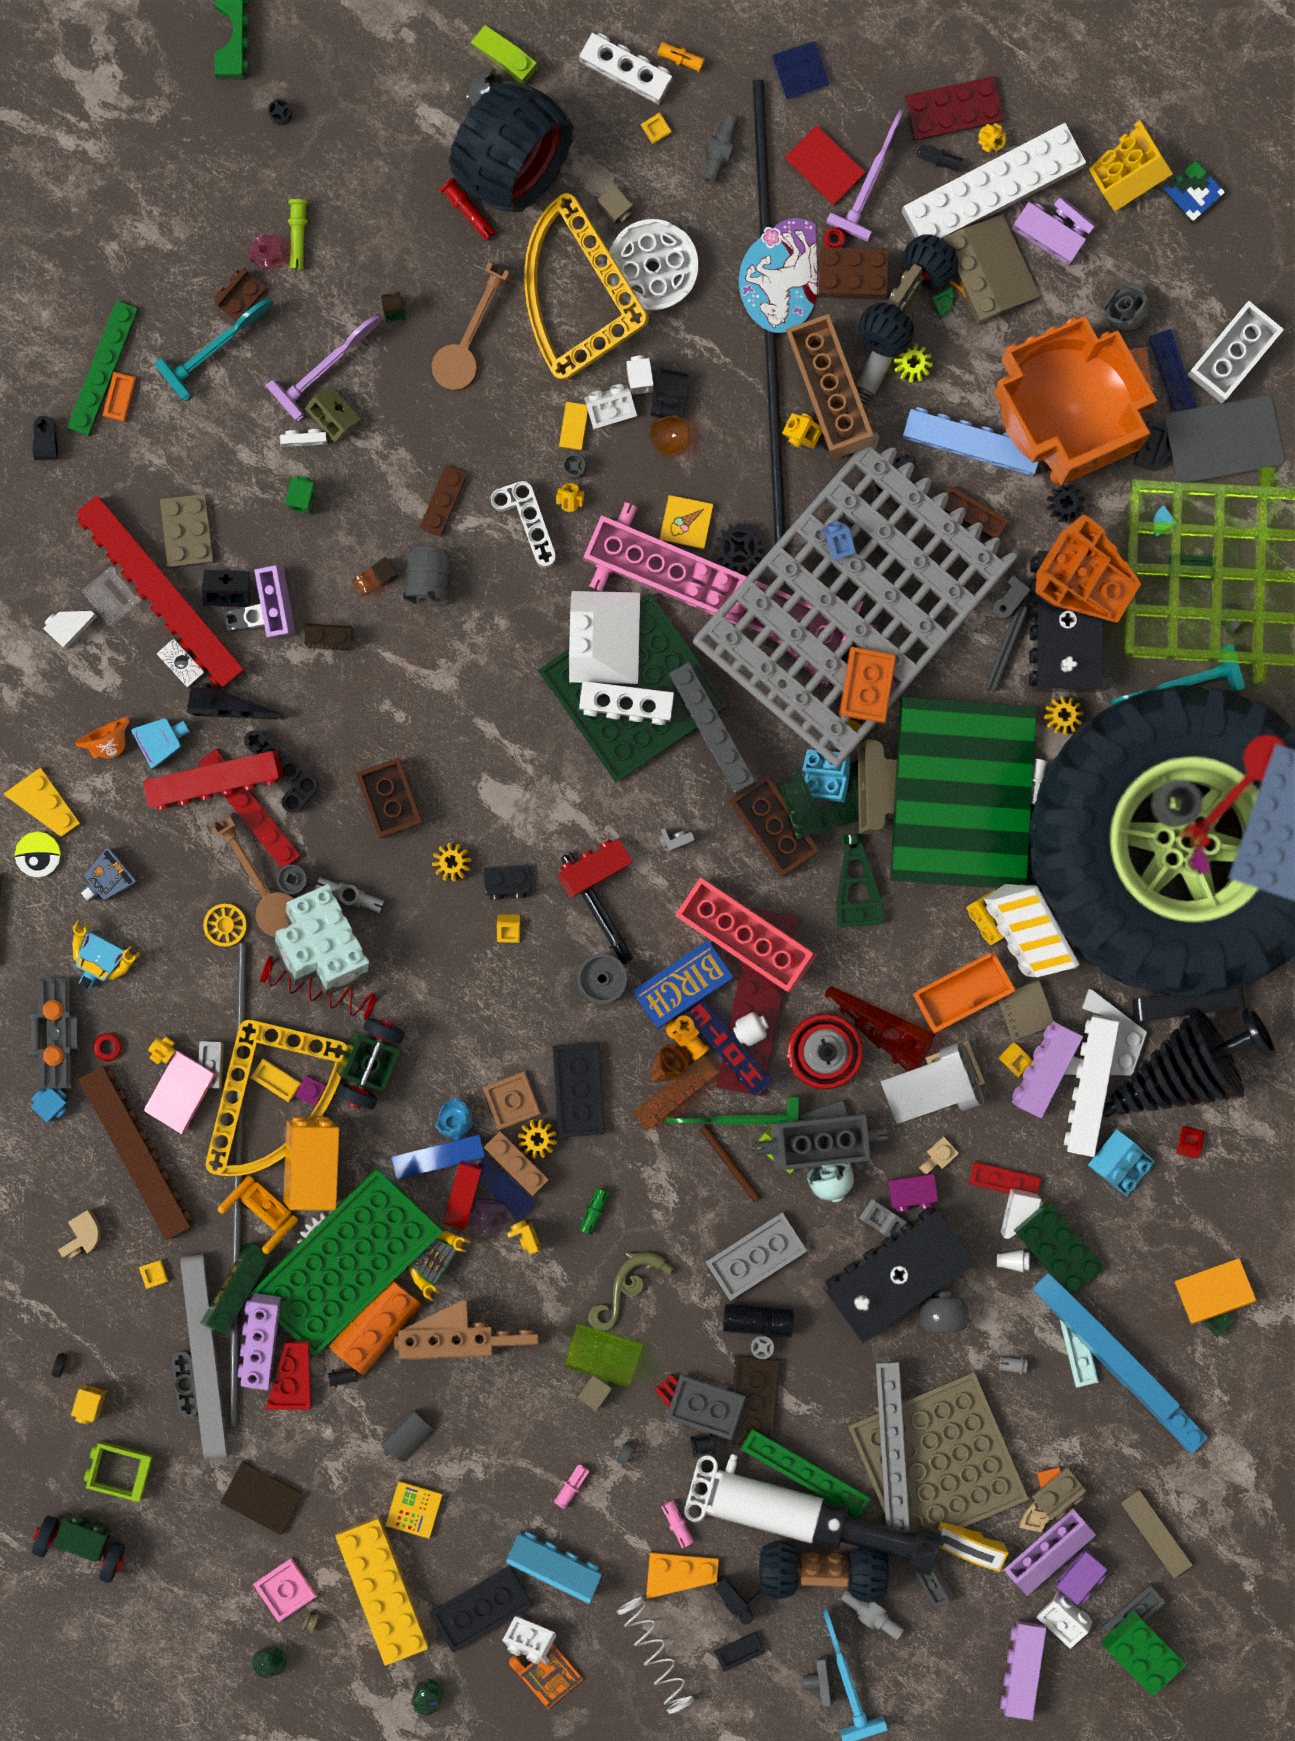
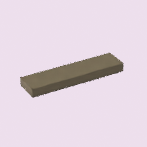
M1139 1489L1120 1502L1173 1578H1176L1193 1566Z

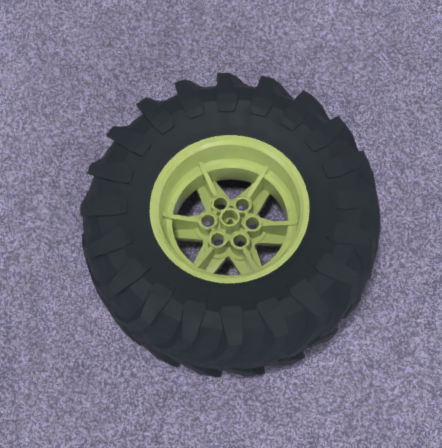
M1180 685L1157 691L1154 689L1130 696L1106 708L1093 719L1087 721L1064 744L1044 775L1037 794V801H1035L1029 830L1031 864L1035 885L1038 887L1066 941L1085 961L1099 967L1101 972L1125 985L1144 989L1147 992L1170 996H1201L1216 992L1222 993L1251 984L1294 957V900L1232 879L1215 893L1211 870L1198 875L1197 870L1193 871L1189 865V858L1192 857L1191 852L1195 851L1192 847L1197 842L1192 841L1189 835L1185 836L1184 838H1189L1190 841L1187 843L1186 848L1185 845H1182V838L1178 835L1185 827L1193 823L1195 824V820L1190 824L1180 827L1167 826L1161 822H1131L1135 810L1150 793L1154 796L1157 788L1175 779L1187 780L1190 783L1200 784L1211 789L1202 798V810L1198 817L1205 819L1247 774L1243 761L1244 751L1248 744L1257 737L1265 735L1277 737L1285 743L1288 749L1295 751V727L1291 730V726L1273 708L1261 702H1254L1253 704L1250 699L1233 691L1220 688L1205 690L1203 687ZM1256 779L1231 804L1240 820L1243 834L1262 781ZM1175 797L1171 798L1170 808L1179 810V805L1182 803L1181 800H1176ZM1220 817L1210 827L1211 830L1206 835L1213 840L1214 849L1207 851L1204 847L1200 848L1204 849L1208 865L1210 861L1234 862L1241 843V839L1215 831L1214 828ZM1161 831L1166 832L1169 836L1166 844H1161L1158 841L1157 836ZM1128 846L1154 852V857L1141 877H1139L1132 865ZM1169 853L1177 856V863L1174 866L1169 865L1166 861ZM1179 873L1182 875L1194 901L1174 900L1158 892Z

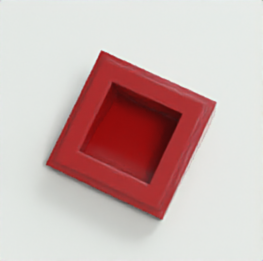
M1182 1126L1176 1153L1197 1159L1202 1152L1205 1132Z

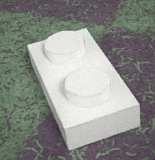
M310 429L308 433L299 434L298 430L285 431V435H280V444L282 447L328 444V437L326 432H322V429Z

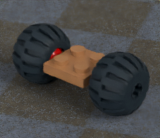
M783 1541L770 1542L764 1545L760 1552L759 1588L765 1596L779 1600L788 1598L796 1593L798 1576H801V1585L848 1587L849 1577V1591L852 1597L866 1603L876 1602L887 1595L889 1581L888 1555L856 1547L851 1551L849 1568H847V1556L844 1554L808 1552L800 1553V1566H798V1550L795 1546Z

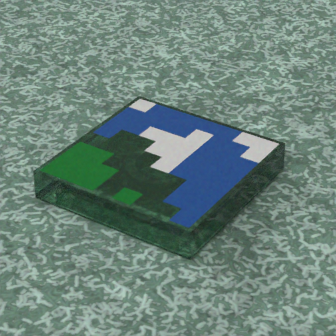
M1197 159L1161 190L1191 224L1226 194V191Z

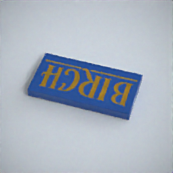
M707 940L632 992L656 1028L659 1029L734 978L709 940Z

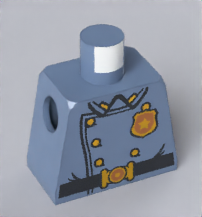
M107 848L84 874V877L90 884L80 892L88 902L98 894L107 901L139 881L111 848Z

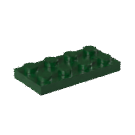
M1049 1201L1044 1203L1013 1230L1050 1275L1072 1296L1105 1269Z

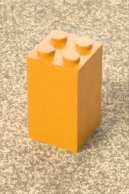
M294 1116L293 1120H286L283 1201L290 1210L336 1209L339 1127L332 1120H329V1117L317 1116L316 1120H307V1117Z

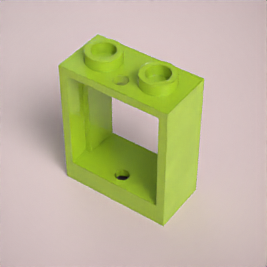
M100 1441L97 1446L93 1445L90 1459L93 1460L91 1468H87L84 1481L87 1482L86 1488L140 1502L143 1498L154 1455ZM104 1450L141 1459L133 1491L96 1481Z

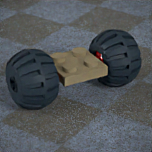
M923 234L914 238L906 246L903 254V268L905 272L901 278L900 286L894 288L889 300L891 304L876 303L863 312L858 323V334L861 341L873 352L884 357H896L904 353L910 347L914 338V325L910 317L907 316V312L922 291V286L930 289H939L954 279L958 270V255L950 244L937 236Z

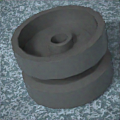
M604 953L592 955L579 967L577 975L578 988L583 996L591 1002L599 1004L613 1002L621 996L626 988V969L621 961L612 955ZM600 974H604L607 977L605 983L598 981Z

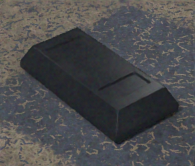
M755 1631L714 1652L723 1672L765 1653V1650Z

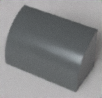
M415 1410L382 1445L393 1456L403 1462L435 1428Z

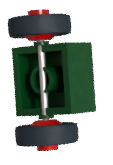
M368 1017L363 1029L373 1034L374 1037L354 1030L337 1070V1073L342 1078L357 1083V1086L341 1083L336 1095L348 1101L347 1104L358 1109L363 1107L373 1110L376 1107L378 1098L369 1093L365 1088L369 1087L384 1093L401 1051L396 1045L390 1044L388 1041L401 1044L405 1032L395 1027L394 1023L383 1018L378 1020Z
M74 1513L73 1515L69 1514L62 1521L57 1534L56 1529L59 1519L47 1515L41 1527L38 1526L33 1539L35 1543L32 1554L43 1558L48 1549L53 1545V1547L95 1563L99 1561L102 1567L99 1579L106 1583H111L116 1572H120L124 1563L122 1556L125 1550V1544L114 1541L109 1551L104 1555L113 1530L107 1529L108 1525L95 1521L94 1524L86 1521V1516Z

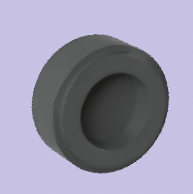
M628 1441L624 1443L616 1462L622 1465L626 1463L634 1448L632 1443Z

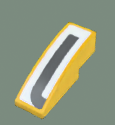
M940 1522L937 1530L942 1531L938 1547L971 1563L1000 1572L1009 1553L1003 1542L984 1538L981 1532Z

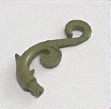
M627 1252L625 1255L629 1259L619 1268L613 1284V1311L611 1319L605 1323L599 1320V1313L603 1310L608 1311L609 1306L598 1304L589 1311L588 1321L590 1325L598 1331L610 1330L615 1325L619 1316L622 1292L628 1296H635L643 1290L644 1283L638 1275L630 1276L632 1284H626L625 1280L630 1271L637 1266L647 1265L646 1269H660L669 1275L674 1268L665 1262V1258L652 1252Z

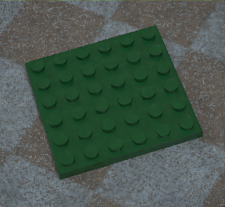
M651 593L640 600L638 684H601L674 693L671 722H666L665 725L652 724L650 719H643V722L629 721L627 716H620V719L606 718V714L597 713V717L583 715L584 711L579 710L582 683H569V649L538 670L615 783L697 728L670 679V672L690 663L716 712L719 713L729 706ZM602 695L597 699V704L601 707H606L610 703V698L606 695ZM624 698L620 702V707L624 710H628L633 706V701L629 698ZM646 701L642 708L645 712L651 713L655 710L656 705L652 701Z

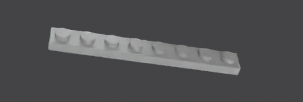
M877 1362L876 1373L886 1525L911 1532L900 1362Z

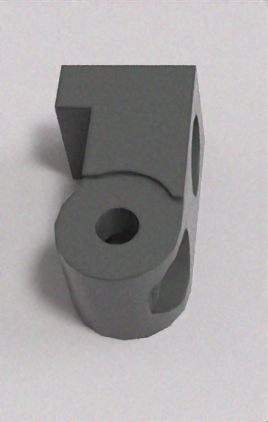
M1012 576L1006 583L1010 587L1009 591L1002 599L997 600L992 607L993 615L998 619L1008 618L1031 590L1015 576Z

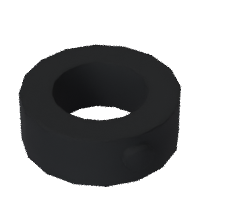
M59 1353L56 1357L52 1370V1376L55 1378H60L67 1359L64 1353Z

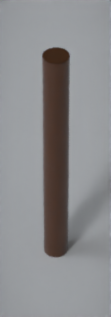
M707 1124L699 1128L700 1132L752 1201L755 1202L761 1198Z

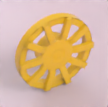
M219 904L208 911L203 926L207 938L212 943L226 947L238 943L243 938L247 922L243 912L236 906ZM225 907L232 908L228 916H226ZM221 908L222 916L219 917L214 911ZM237 911L240 916L232 919L231 917L234 912ZM211 914L217 919L216 922L208 921ZM242 919L243 926H238L234 924L235 922ZM207 924L215 925L216 928L208 931ZM234 928L242 930L239 936L233 931ZM218 931L219 935L215 940L214 938H212L211 934ZM229 933H231L236 938V940L230 942ZM223 934H225L226 943L219 942Z

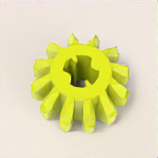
M914 343L912 350L909 347L905 353L898 355L900 358L894 359V363L900 365L895 368V372L903 371L900 379L903 380L908 375L909 383L913 382L914 376H916L918 382L922 381L921 374L928 376L929 371L926 368H932L933 365L931 362H927L931 358V354L923 355L926 350L925 347L917 351L918 345ZM911 358L916 359L915 363H919L916 364L915 368H911V364H907Z

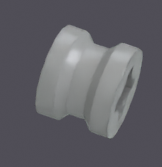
M758 1335L751 1342V1350L757 1358L766 1359L773 1354L774 1344L768 1336Z

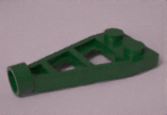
M862 834L844 835L845 850L836 900L838 928L884 924L882 900L862 845ZM858 843V846L856 848H851L849 846V844ZM850 861H861L864 871L863 877H849ZM860 882L865 885L869 895L866 902L850 903L848 901L849 887L853 883Z

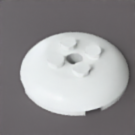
M659 219L635 222L621 231L610 247L611 255L645 310H663L674 306L688 295L696 281L698 256L695 246L683 230L670 224V222ZM650 261H655L659 264V268L655 272L648 270L646 267ZM612 274L609 277L612 286H617L620 278L618 274ZM624 293L621 296L628 304L631 302V295L629 293Z

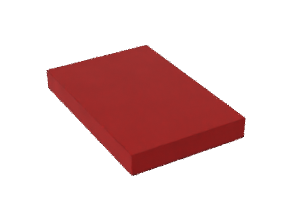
M817 125L785 157V160L833 206L865 174V171Z

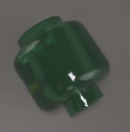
M267 1646L258 1650L252 1660L255 1673L262 1678H271L282 1673L287 1663L283 1650L277 1646Z
M427 1679V1681L419 1682L411 1697V1704L414 1706V1710L425 1716L436 1713L444 1698V1691L435 1680Z

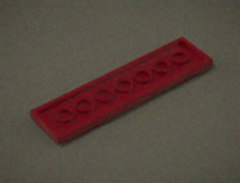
M757 908L752 909V911L794 938L798 917ZM743 961L727 1033L729 1038L726 1039L725 1048L733 1042L746 1058L735 1067L723 1053L717 1087L762 1096L783 988ZM755 1012L759 1017L763 1015L769 1025V1028L766 1029L767 1037L751 1046H747L745 1043L741 1044L733 1028L736 1027V1021L739 1018ZM734 1050L729 1055L734 1059L738 1053ZM749 1063L763 1077L760 1080L755 1076L751 1080L755 1085L753 1088L739 1072L740 1070L745 1074L750 1072Z

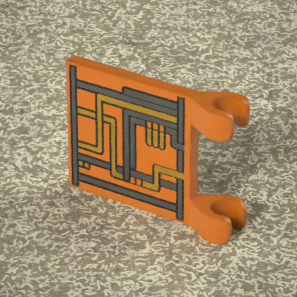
M553 1643L546 1655L549 1659L548 1664L542 1662L535 1664L531 1662L525 1667L517 1656L514 1655L509 1659L512 1669L519 1674L548 1709L583 1680L582 1676Z

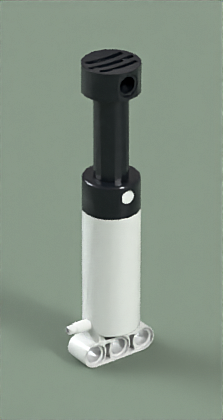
M734 1454L730 1455L725 1471L718 1470L717 1461L711 1456H703L697 1462L685 1506V1515L692 1522H700L704 1519L705 1515H710L833 1550H838L840 1543L843 1542L910 1561L909 1571L931 1576L942 1534L940 1530L919 1525L917 1534L850 1516L848 1515L849 1506L736 1475L734 1472L738 1456ZM706 1460H710L714 1464V1469L710 1473H704L701 1470V1464ZM698 1483H705L708 1486V1491L705 1495L700 1496L696 1494L695 1487ZM693 1505H698L702 1509V1514L698 1518H692L689 1515V1509ZM920 1545H929L931 1555L928 1557L921 1556L918 1551Z

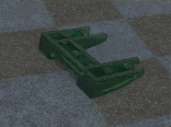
M858 761L855 764L850 763L846 794L848 801L817 809L800 769H796L791 773L794 779L789 784L785 782L780 784L796 839L859 821Z

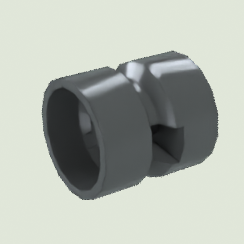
M286 865L279 871L277 883L283 892L297 895L304 892L308 887L309 876L305 869L300 866Z

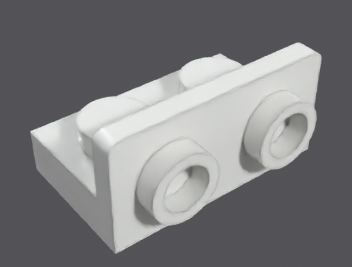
M617 384L610 387V390L604 392L593 391L587 397H584L593 429L637 416L628 385Z
M1060 1591L1055 1594L1054 1599L1036 1617L1070 1649L1089 1632L1092 1625L1089 1615L1081 1611L1073 1604L1069 1597Z
M515 1616L502 1641L507 1645V1650L516 1656L523 1654L527 1656L526 1658L535 1664L540 1662L548 1664L549 1659L546 1655L556 1634Z

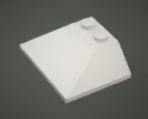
M572 591L569 683H582L586 681L610 684H638L640 593Z

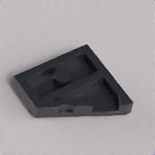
M1147 421L1146 426L1150 435L1141 450L1137 451L1133 465L1155 472L1172 455L1167 427Z

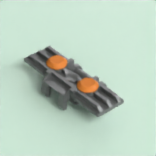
M70 978L37 979V1014H29V1020H31V1051H29V1056H38V1089L71 1088V1050H80V1043L77 1042V1025H80V1018L70 1017ZM40 1020H47L46 1049H40Z

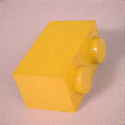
M86 1384L79 1388L71 1416L76 1417L75 1421L89 1424V1422L97 1420L100 1416L107 1391Z

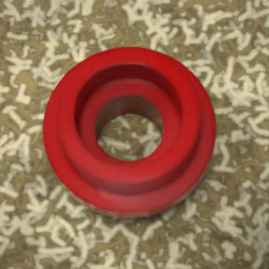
M832 227L824 233L823 242L827 248H842L846 242V235L842 229ZM835 235L839 238V241L833 243L830 237Z

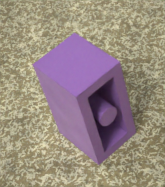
M1083 1549L1054 1584L1078 1605L1080 1602L1084 1603L1092 1593L1090 1590L1095 1584L1099 1585L1107 1576L1105 1574L1107 1569Z

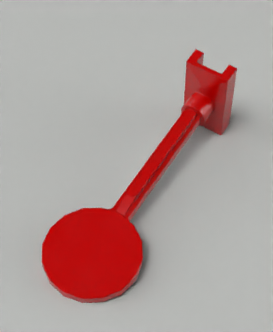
M1268 735L1257 737L1251 741L1244 751L1243 758L1247 774L1203 821L1200 820L1197 825L1193 823L1185 827L1178 835L1181 838L1189 835L1192 841H1196L1197 843L1192 847L1195 851L1205 847L1211 840L1206 836L1211 830L1210 827L1255 779L1258 781L1263 780L1275 744L1288 748L1283 741Z

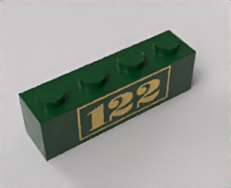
M245 1243L200 1324L219 1335L226 1336L270 1259L271 1254H265L261 1248L252 1243Z

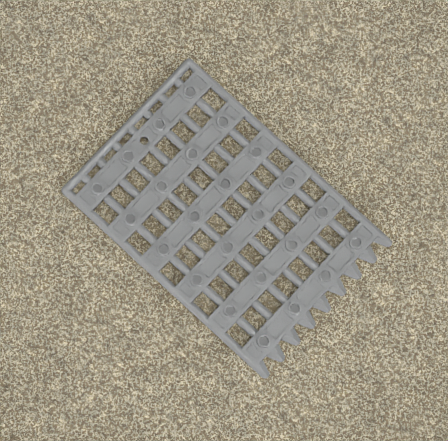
M873 433L876 445L854 453L693 639V643L836 767L844 762L877 723L866 721L855 732L846 724L850 717H838L829 709L839 695L843 693L847 664L841 658L850 647L856 644L861 649L896 655L893 677L899 683L890 693L889 709L1017 560L1016 553H1010L1001 559L996 556L1000 545L999 538H993L983 544L979 541L983 529L982 523H976L966 529L961 525L966 513L965 508H958L947 514L944 511L949 498L947 493H941L930 499L927 496L931 485L930 478H924L913 484L910 481L914 469L913 463H906L897 469L893 467L892 464L897 453L896 448L891 447L878 454L875 451L879 440L878 433ZM856 466L866 476L852 490L842 481ZM874 482L883 491L869 505L860 495ZM889 497H892L900 506L886 520L877 511ZM827 500L836 510L822 524L813 515ZM908 511L918 521L906 535H903L894 526ZM844 515L854 524L850 528L852 540L860 530L871 540L859 554L854 553L833 560L827 539L822 534L821 529L826 528L829 523L839 521ZM926 527L935 536L921 550L912 540ZM797 534L807 544L793 558L783 549ZM943 542L952 551L938 565L929 556ZM879 545L888 555L874 569L865 560ZM815 549L824 559L810 573L801 563ZM958 557H961L970 566L956 581L946 571ZM896 560L906 570L892 585L882 575ZM832 564L841 572V575L827 588L818 579ZM768 568L777 578L763 592L754 582ZM977 571L987 581L975 595H972L964 588V585ZM914 576L923 585L909 599L900 589ZM849 579L859 589L845 603L835 594ZM785 583L795 593L781 608L771 598ZM929 591H932L940 600L926 614L917 605ZM867 594L876 604L862 618L853 609ZM803 598L812 608L800 622H797L789 615V612ZM738 602L748 612L734 627L724 617ZM948 605L958 615L944 630L934 620ZM884 609L894 619L880 634L870 624ZM820 613L829 621V624L815 637L806 628ZM756 617L765 627L751 642L742 634V631ZM902 625L911 634L897 649L888 639ZM837 628L847 638L833 653L823 643ZM773 632L783 642L769 657L759 647ZM707 636L718 644L715 650L704 641ZM917 640H920L928 647V650L915 664L905 654ZM791 648L800 657L786 672L777 664V661ZM725 651L736 660L732 665L722 657ZM806 663H809L818 672L803 687L794 677ZM742 667L753 675L750 680L739 671ZM826 678L835 687L820 702L811 693ZM780 680L785 681V688H780L778 686V682ZM759 682L771 690L767 695L757 687ZM777 697L788 705L785 710L774 702ZM794 712L805 720L802 725L791 717ZM812 727L822 735L820 740L809 732ZM829 742L840 750L837 756L826 747Z

